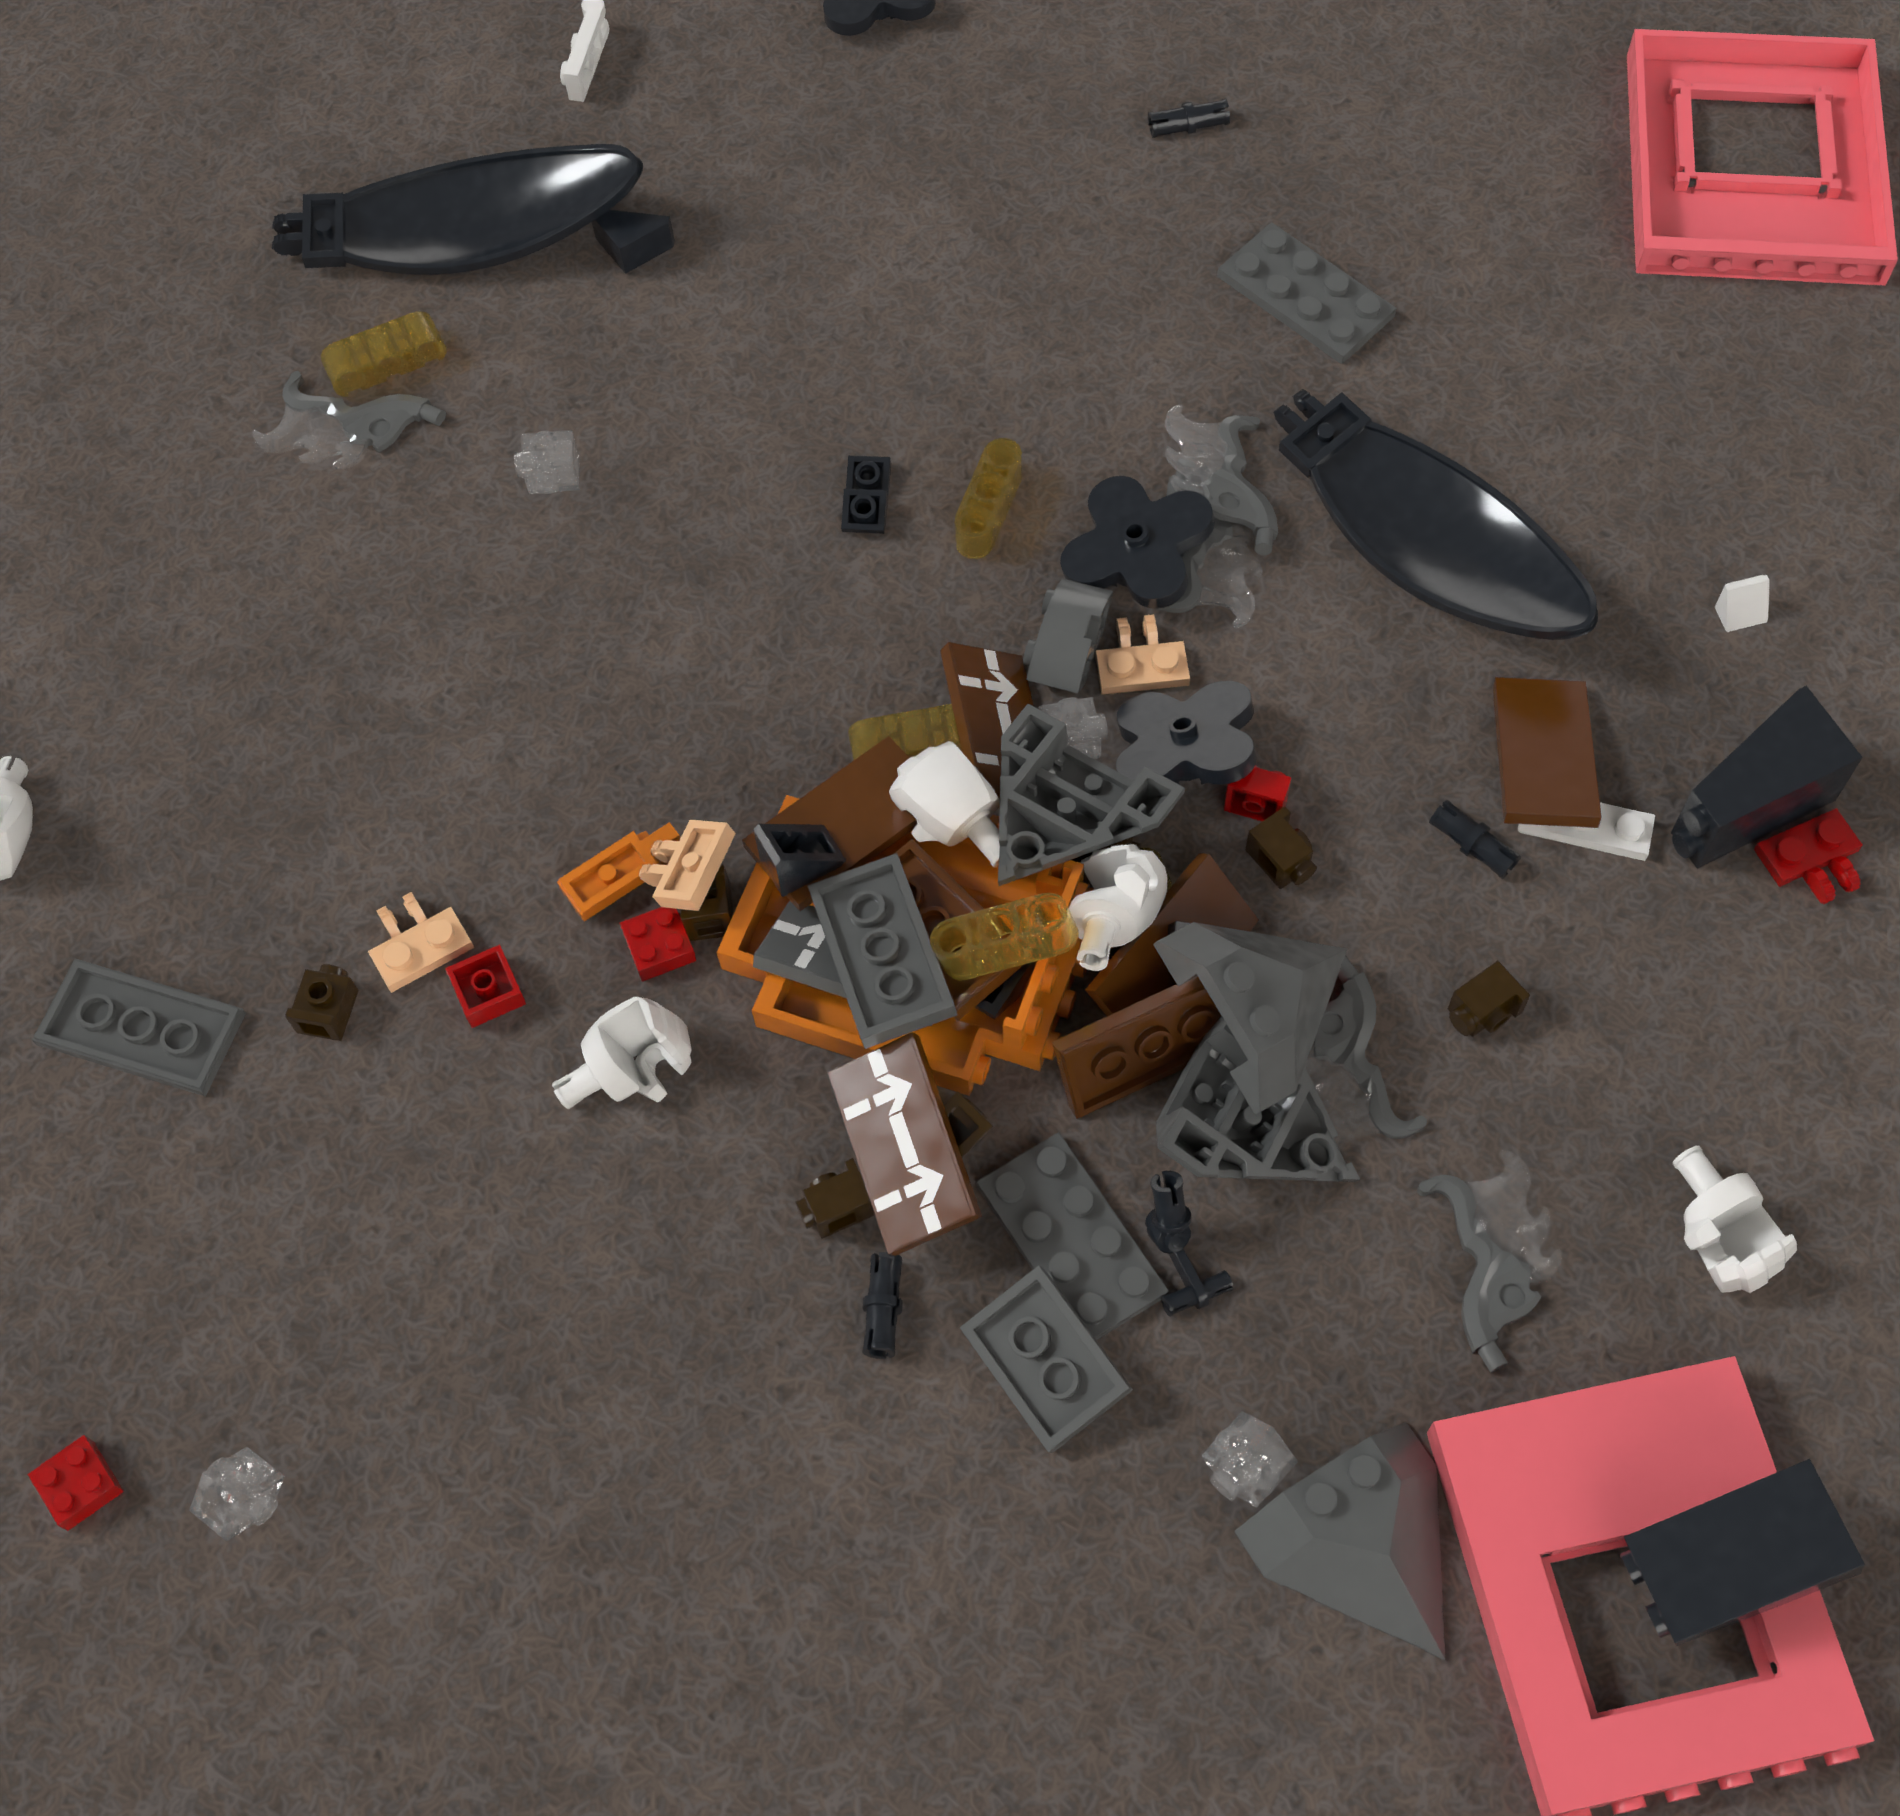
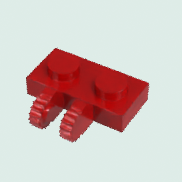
M1837 808L1757 843L1754 848L1755 853L1779 887L1803 877L1821 904L1834 900L1836 896V890L1831 883L1832 881L1828 879L1825 871L1821 869L1825 866H1828L1845 892L1850 893L1860 888L1861 879L1859 874L1853 868L1851 861L1846 857L1859 852L1863 844Z

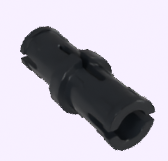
M1224 98L1219 101L1193 105L1192 102H1185L1180 108L1148 112V125H1152V128H1150L1152 138L1183 131L1191 134L1196 133V129L1222 124L1228 125L1230 123V111L1224 112L1225 108L1229 107L1227 99Z
M1449 800L1444 801L1442 806L1440 805L1429 821L1431 825L1444 832L1460 845L1459 851L1466 856L1469 854L1473 855L1502 879L1508 875V869L1511 871L1521 859L1520 854L1503 844L1489 832L1491 829L1483 822L1478 824L1461 812Z
M879 1252V1255L876 1253L871 1255L868 1295L863 1298L862 1306L863 1311L866 1312V1330L862 1352L865 1356L876 1359H886V1356L889 1358L895 1356L897 1315L902 1313L903 1300L899 1298V1283L903 1260L900 1255L893 1256L889 1255L888 1252Z

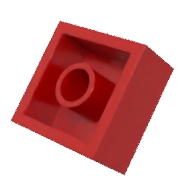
M1255 765L1254 769L1246 777L1227 785L1224 811L1262 822L1286 806L1292 777L1286 776L1280 771H1268Z
M660 907L619 923L642 982L697 961L676 908Z
M500 944L445 968L464 1014L472 1028L526 1005V1001Z
M85 1435L27 1474L57 1525L66 1531L75 1527L124 1492L94 1441Z

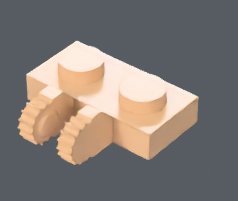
M1154 614L1144 615L1142 631L1146 637L1147 645L1131 647V629L1127 617L1116 618L1119 648L1096 650V664L1101 695L1189 686L1190 675L1184 641L1158 644Z
M689 820L680 841L657 840L651 848L652 855L660 861L668 863V865L645 864L639 872V877L648 885L656 887L652 897L661 907L699 911L736 833L725 822Z
M412 892L402 896L406 910L417 922L416 926L403 933L398 929V922L391 910H388L386 906L376 910L391 939L369 950L368 953L391 993L474 948L452 907L427 919Z

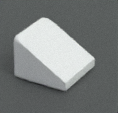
M1760 575L1725 584L1715 609L1727 632L1767 622L1769 608L1768 576Z

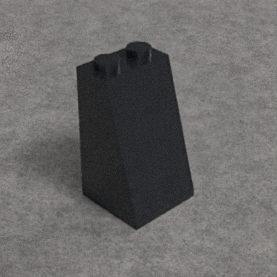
M1807 685L1798 689L1691 791L1671 834L1677 853L1683 858H1690L1697 869L1836 801L1863 758Z
M1810 1459L1629 1534L1624 1539L1630 1550L1620 1554L1634 1585L1645 1581L1655 1601L1645 1606L1659 1637L1662 1638L1671 1634L1676 1646L1861 1574L1865 1566Z

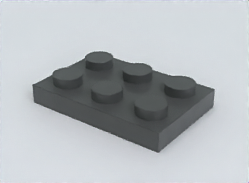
M1040 1265L960 1327L1045 1449L1050 1453L1058 1450L1133 1390L1051 1277Z

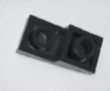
M848 455L846 489H844L842 532L885 533L892 464L890 457Z

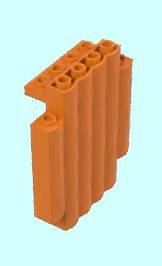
M786 795L778 814L799 799ZM993 814L990 820L999 829L1000 816ZM912 831L868 863L893 855L909 840L913 839L999 924L1007 915L1045 938L1036 966L1021 996L995 1020L974 1007L959 1021L951 1017L932 1026L913 1031V1033L920 1037L936 1085L970 1096L975 1083L983 1085L987 1078L991 1058L985 1056L986 1054L1040 1071L1045 1059L1053 1061L1056 1056L1052 1042L1061 1038V1033L1055 1031L1060 1017L1069 1019L1073 1010L1077 992L1070 989L1075 976L1084 978L1087 969L1079 964L1080 960L1077 961V954L1082 940L1069 928L1066 922L1068 910L1073 899L1077 895L1094 890L1090 888V884L1083 882L1084 864L1069 860L998 886V866L993 867L991 862L969 837L954 846H947L938 841L919 842L911 834ZM756 862L717 950L722 970L763 982L752 1008L756 1027L854 1059L905 1036L902 1035L865 1049L847 998L753 967L755 952L790 901L787 896H781L772 879Z

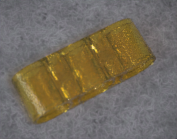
M417 311L328 345L322 351L321 362L334 391L342 397L349 396L348 392L358 388L365 390L386 382L387 377L397 373L404 375L426 366V362L436 358L440 361L445 357L447 348L430 314Z
M998 438L987 444L955 515L956 548L966 558L979 559L985 557L991 552L1022 479V451L1016 441L1009 438Z
M952 704L866 718L855 722L848 730L853 761L888 736L909 758L917 756L928 747H937L948 741L955 743L961 750Z
M1042 893L944 920L933 929L930 935V945L948 976L956 980H967L1068 952L1075 946L1079 930L1065 899L1055 893ZM1058 921L1055 925L1046 927L1049 923ZM1010 934L1008 937L1002 940H998L1003 935ZM963 946L960 950L952 952L956 948Z

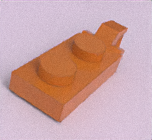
M670 822L650 835L647 831L637 835L632 831L558 879L557 884L585 922L645 883L639 877V872L643 865H668V863H664L652 855L651 848L655 841H680L681 837Z

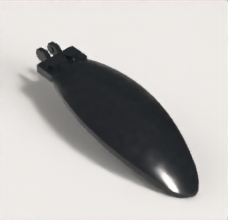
M615 144L545 147L495 153L439 164L384 179L345 194L343 192L303 194V212L282 213L274 216L272 229L277 232V236H274V241H272V249L277 254H281V256H299L302 253L305 268L346 267V263L378 271L411 275L453 274L489 268L544 249L575 233L603 215L633 189L642 174L643 163L628 148Z
M1304 389L1292 396L1294 404L1307 418L1306 421L1284 404L1273 412L1277 423L1289 434L1280 441L1279 451L1307 478L1311 477L1322 503L1343 535L1372 566L1393 583L1425 603L1446 613L1481 626L1537 639L1565 640L1580 637L1595 628L1598 622L1596 595L1588 580L1559 545L1530 516L1485 480L1427 445L1391 428L1372 422V419L1343 392L1325 406L1313 395L1311 396L1310 392L1308 393Z

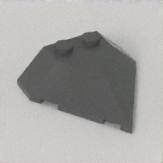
M1027 704L1001 736L998 886L1159 827L1183 796L1185 788L1145 766L1134 780L1069 746L1066 724Z
M1193 922L1154 943V947L1178 987L1197 976L1199 977L1246 1055L1248 1061L1230 1071V1074L1254 1114L1260 1113L1295 1092L1348 948Z
M1221 1015L1196 1046L1156 1121L1157 1149L1197 1177L1337 1182L1359 1181L1360 1178L1352 1162L1346 1164L1334 1140L1338 1133L1305 1067L1295 1092L1260 1113L1254 1114L1230 1074V1071L1242 1065L1248 1059Z
M1407 1422L1363 1440L1283 1491L1234 1531L1264 1578L1293 1589L1322 1605L1385 1634L1406 1641L1445 1661L1437 1465Z

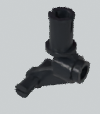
M1162 1171L1164 1188L1161 1187L1158 1174H1155L1150 1181L1155 1209L1147 1215L1145 1225L1148 1236L1158 1249L1163 1253L1169 1254L1185 1285V1288L1161 1296L1163 1308L1166 1314L1171 1317L1173 1314L1195 1306L1197 1309L1208 1306L1209 1299L1232 1291L1233 1283L1225 1270L1200 1281L1183 1249L1191 1237L1189 1225L1192 1220L1191 1211L1185 1206L1183 1178L1178 1172Z

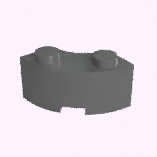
M1062 579L1055 590L1047 589L1042 605L1044 618L1037 640L1030 639L1024 653L1023 665L1029 666L1026 680L1079 693L1086 684L1095 651L1103 635L1113 591L1067 579Z

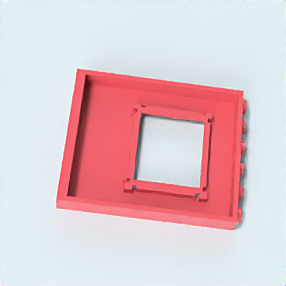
M1634 29L1627 53L1636 273L1886 286L1898 261L1875 39ZM1691 99L1814 104L1821 178L1695 172ZM1690 178L1696 179L1693 187H1688ZM1821 185H1827L1824 193H1818Z
M1735 1356L1452 1417L1432 1423L1427 1431L1428 1440L1541 1816H1592L1590 1809L1610 1804L1614 1815L1646 1808L1647 1805L1644 1797L1664 1792L1667 1803L1699 1796L1700 1792L1697 1784L1717 1780L1722 1791L1754 1783L1751 1772L1771 1768L1774 1778L1807 1771L1804 1760L1824 1756L1827 1766L1853 1761L1860 1758L1857 1748L1874 1742L1820 1590L1740 1621L1758 1677L1597 1713L1550 1563L1627 1547L1628 1545L1624 1539L1625 1536L1777 1472ZM1771 1663H1775L1777 1666V1673L1775 1674L1772 1671Z

